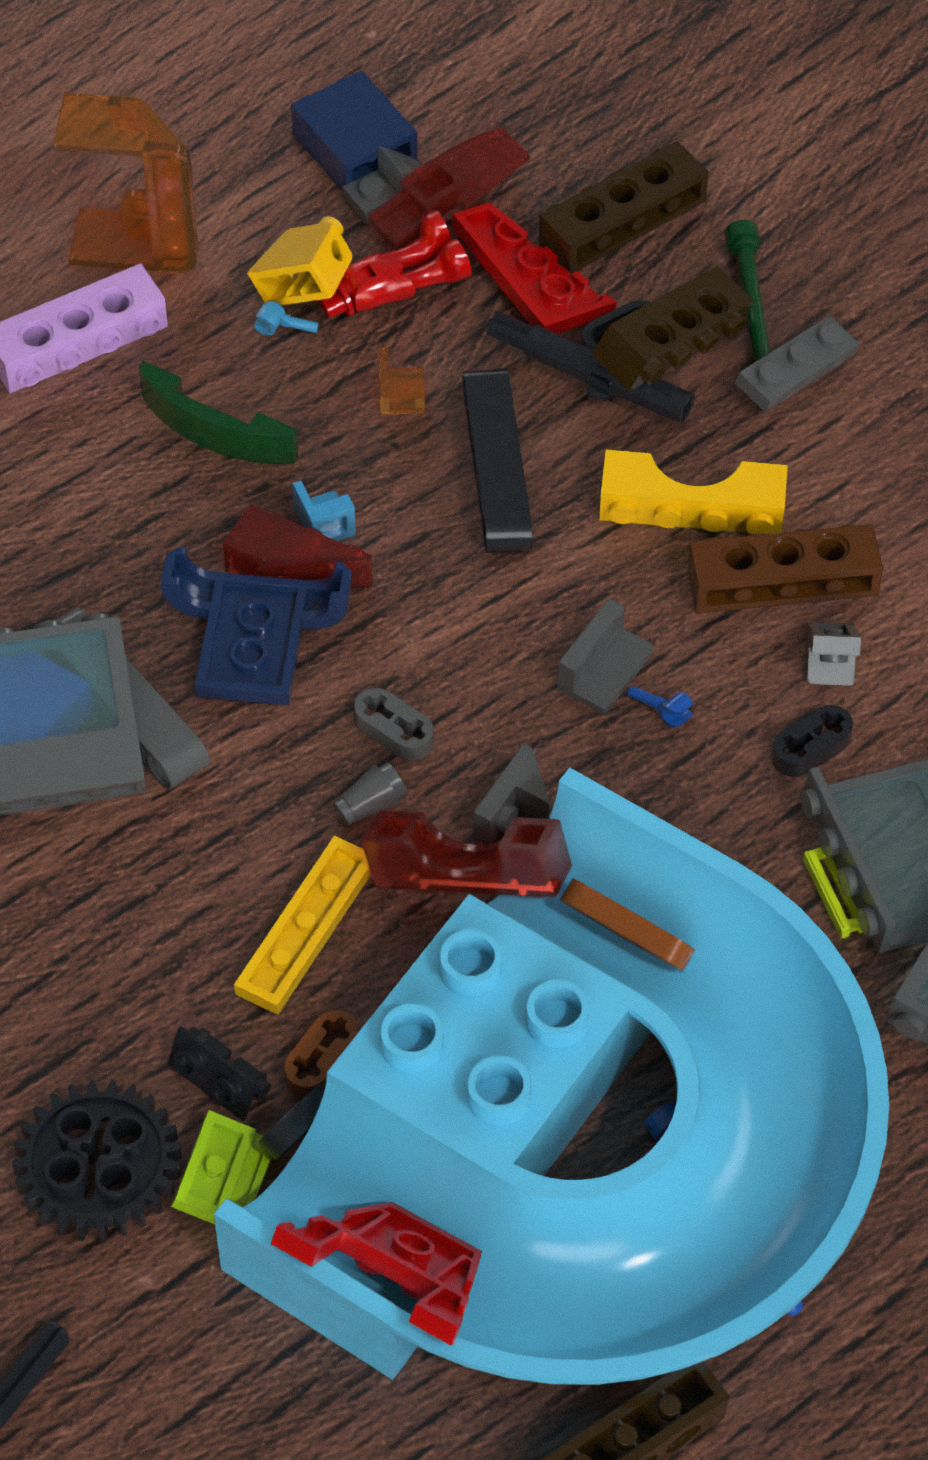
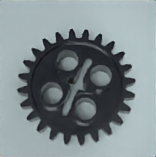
M90 1080L87 1093L80 1094L77 1088L71 1084L68 1086L69 1099L63 1101L54 1093L50 1094L52 1109L47 1111L35 1106L33 1112L37 1124L26 1122L21 1124L22 1134L26 1140L14 1141L15 1153L19 1158L12 1160L14 1174L19 1176L15 1180L19 1195H26L24 1199L29 1212L39 1209L40 1224L43 1226L57 1218V1231L61 1236L72 1225L76 1226L80 1241L85 1239L89 1229H97L100 1240L105 1241L108 1227L113 1226L116 1227L123 1237L127 1236V1221L132 1219L141 1227H145L144 1211L146 1209L158 1214L163 1211L161 1199L158 1195L164 1197L174 1196V1187L171 1180L181 1177L180 1164L176 1161L182 1159L181 1146L179 1143H175L178 1140L176 1125H168L169 1118L166 1108L154 1112L155 1103L152 1095L137 1102V1090L134 1085L130 1086L121 1095L117 1092L116 1081L111 1080L105 1092H98L95 1081ZM104 1121H109L103 1136L105 1154L100 1155L97 1161L101 1124ZM76 1129L88 1131L85 1135L78 1138L67 1136ZM126 1136L139 1138L132 1144L123 1145L117 1143ZM97 1161L94 1195L91 1199H85L92 1183L90 1165H94ZM64 1175L77 1176L73 1182L68 1184L56 1182V1180ZM114 1182L129 1184L120 1191L106 1189Z

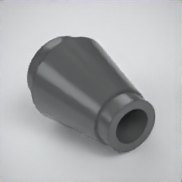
M389 762L384 763L380 767L374 764L333 804L342 820L349 827L355 822H360L401 805L400 799L408 795V791L400 776Z

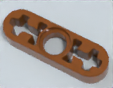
M572 878L560 898L561 902L681 972L684 971L696 951L693 947L574 878Z

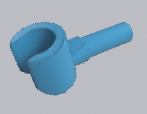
M269 301L264 303L256 314L257 321L254 324V328L266 336L273 335L279 325L317 333L319 323L285 314L280 304L275 301Z

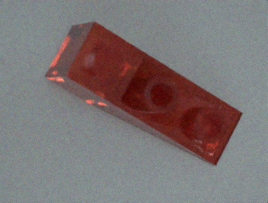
M251 504L223 542L225 571L231 574L318 581L330 577L334 573L335 563L340 561L352 571L351 588H370L373 583L372 555L365 553L355 545H346L331 539L315 528H305L291 522L275 511H265Z

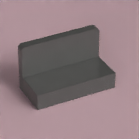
M611 599L607 600L558 663L557 690L602 714H606L653 654V644L623 629L625 607Z

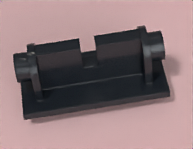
M182 1026L178 1027L168 1065L242 1121L246 1120L253 1097L260 1101L266 1097L271 1089V1084L266 1081L267 1074L257 1070L241 1057L232 1063L227 1061L231 1058L232 1050L210 1035L207 1029L202 1028L198 1030L192 1027L187 1031Z

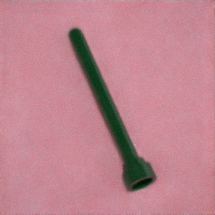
M738 220L725 228L724 236L727 250L737 258L742 290L754 301L746 316L755 363L770 353L754 258L761 241L759 229L755 222Z

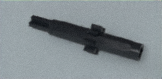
M498 310L495 311L493 319L488 321L487 327L489 329L487 335L523 350L525 355L589 383L590 386L586 394L603 402L607 400L611 402L614 395L679 423H683L692 409L695 394L661 378L651 385L645 382L628 391L592 355L595 349L539 325H529Z

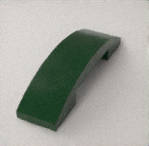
M142 361L138 366L141 393L148 406L166 425L189 441L218 454L249 462L294 464L298 459L297 429L259 412L247 424L183 395L181 377L145 361Z

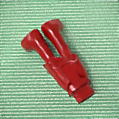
M434 210L421 218L420 237L416 241L398 250L384 254L374 253L350 264L333 296L329 299L316 301L328 319L341 313H345L349 317L356 315L355 310L357 312H364L391 302L412 299L417 289L464 280L471 276V265L462 244L458 239L451 240L443 217L438 211ZM422 265L408 272H403V270Z

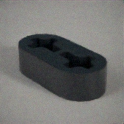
M825 705L781 731L776 736L772 749V764L775 769L789 777H800L807 774L809 769L818 767L843 751L850 743L853 730V720L849 712L839 706ZM826 725L832 729L837 726L839 727V733L836 734L833 730H827L822 734V727ZM789 748L792 752H797L803 748L802 757L795 753L787 756L785 751Z
M322 1083L307 1094L258 1141L275 1161L283 1156L308 1132L323 1098L325 1086Z

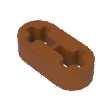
M331 1010L323 1013L316 1019L285 1061V1083L288 1090L294 1096L303 1099L320 1083L326 1086L327 1071L358 1034V1024L353 1016L342 1010ZM340 1029L345 1031V1040L337 1037L326 1048L328 1044L327 1032L336 1034ZM318 1060L316 1064L317 1077L308 1075L304 1080L299 1079L298 1069L308 1071L315 1061Z

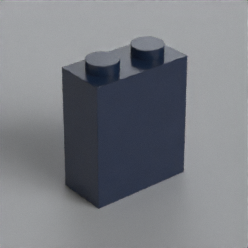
M363 71L340 79L336 83L291 104L292 134L341 190L343 186L378 170V147L380 146L413 157L418 162L417 131Z

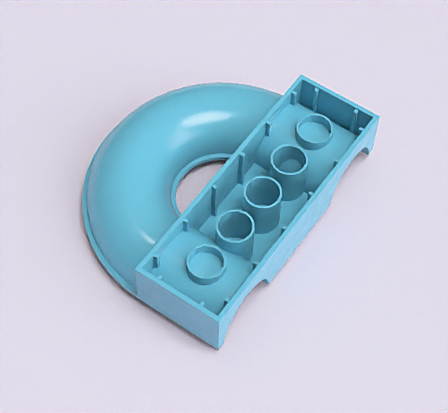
M569 768L559 780L555 803L547 824L536 846L514 879L488 904L468 894L327 1071L325 1091L317 1114L301 1145L284 1170L250 1204L240 1207L226 1198L214 1213L221 1270L392 1380L417 1347L471 1369L510 1379L548 1384L597 1385L640 1380L681 1370L721 1355L761 1333L790 1312L807 1296L844 1253L864 1218L879 1177L886 1147L889 1117L887 1068L880 1035L867 999L848 964L827 935L798 905L774 885L730 857L574 769ZM572 878L584 883L693 947L696 951L684 971L681 972L561 902L560 898ZM652 1032L660 1041L671 1060L677 1083L676 1107L671 1122L662 1138L653 1149L637 1162L610 1175L584 1180H563L546 1177V1173ZM394 1202L481 1250L482 1254L476 1276L469 1293L463 1322L455 1343L450 1346L409 1323L415 1304L420 1300L406 1295L400 1289V1284L384 1275L363 1271L355 1264V1259L343 1252L336 1250L310 1267L271 1245L277 1225L290 1221L295 1225L294 1229L306 1227L310 1217L321 1215L333 1221L343 1220L347 1210Z

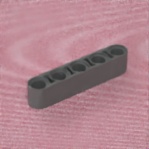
M77 607L56 621L62 622V625L81 622V619L87 616V614ZM107 643L44 652L51 662L91 685L94 710L111 729L115 728L118 725V714ZM126 658L142 764L165 789L171 790L209 766V754L198 736Z

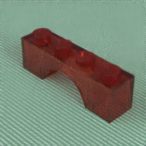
M379 810L361 840L375 887L556 898L572 867L561 823L558 819L513 817L502 840L489 845H470L454 840L442 833L430 822L423 812Z

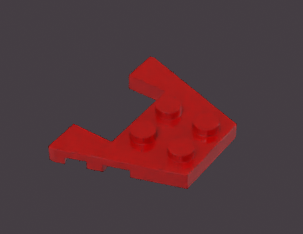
M394 1202L347 1210L343 1220L333 1221L321 1215L310 1217L306 1227L294 1229L295 1225L290 1221L277 1225L271 1245L310 1267L336 1250L343 1252L355 1259V1264L363 1271L384 1275L400 1284V1289L406 1295L420 1300L415 1304L409 1323L450 1346L455 1343L463 1322L469 1293L476 1276L482 1254L481 1250Z

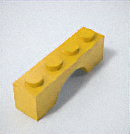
M606 450L599 520L618 524L657 525L664 528L703 529L709 532L782 533L788 465L742 461L730 477L719 483L707 486H691L676 482L662 473L651 453Z

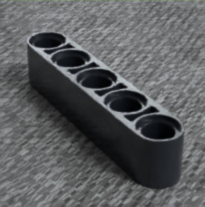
M508 368L463 371V396L486 553L530 550L533 548L532 523Z

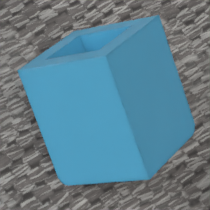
M301 480L292 483L293 509L313 549L356 535L355 507L348 494L339 497L337 492L330 491L310 498Z

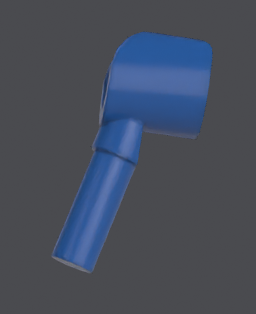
M631 686L628 690L629 697L659 711L662 720L669 727H678L693 716V713L687 709L693 704L692 700L682 691L665 700L660 696L657 697L635 686Z

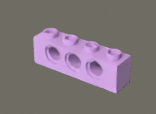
M140 263L1 321V381L11 394L22 388L33 386L39 381L62 371L73 369L79 364L102 354L113 352L119 347L142 337L155 334L157 331L168 327L165 297Z

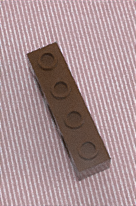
M848 524L837 528L799 529L785 533H755L744 537L707 538L702 541H692L689 547L687 570L696 614L879 596L883 565L873 524L858 526Z

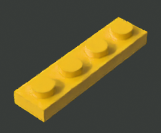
M334 835L235 982V995L279 1015L377 866V855Z

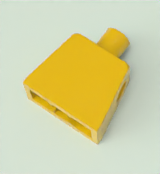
M325 216L318 224L288 229L250 268L247 274L265 303L275 301L280 305L329 299L333 296L352 260V252L342 237L343 226L337 219Z

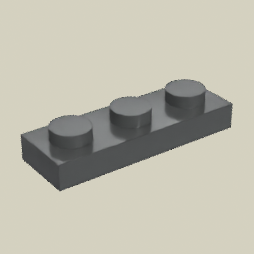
M829 315L740 371L735 384L766 413L855 356L860 343Z

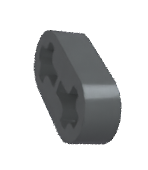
M382 688L367 689L357 696L354 704V716L356 726L362 733L404 760L417 761L430 754L434 744V727L425 715ZM380 708H383L384 716L380 713H377L376 711H378ZM370 709L376 713L369 716L367 715V710ZM417 732L421 734L420 740L415 737L410 738L408 741L404 740V733L409 736H413Z

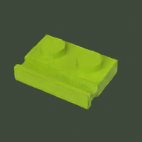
M208 1110L171 1207L215 1224L214 1213L226 1198L240 1207H244L254 1201L271 1155L258 1143L263 1135L256 1133L255 1128Z

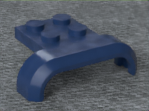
M178 547L168 553L165 558L161 578L163 596L177 610L192 617L207 620L195 682L196 697L290 705L302 630L326 628L344 618L348 609L352 571L343 562L338 561L335 563L334 573L330 577L318 581L212 572L198 567L189 559L185 547Z

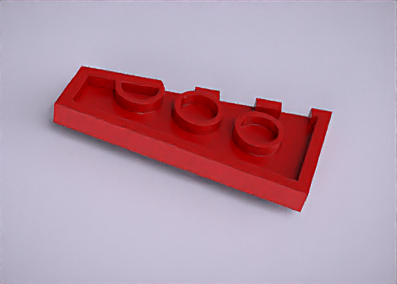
M490 202L453 214L452 229L530 325H539L550 331L561 333L587 324L616 309V300L607 293L602 296L598 295L589 288V279L578 271L571 274L557 263V254L548 247L542 248L528 240L529 233Z

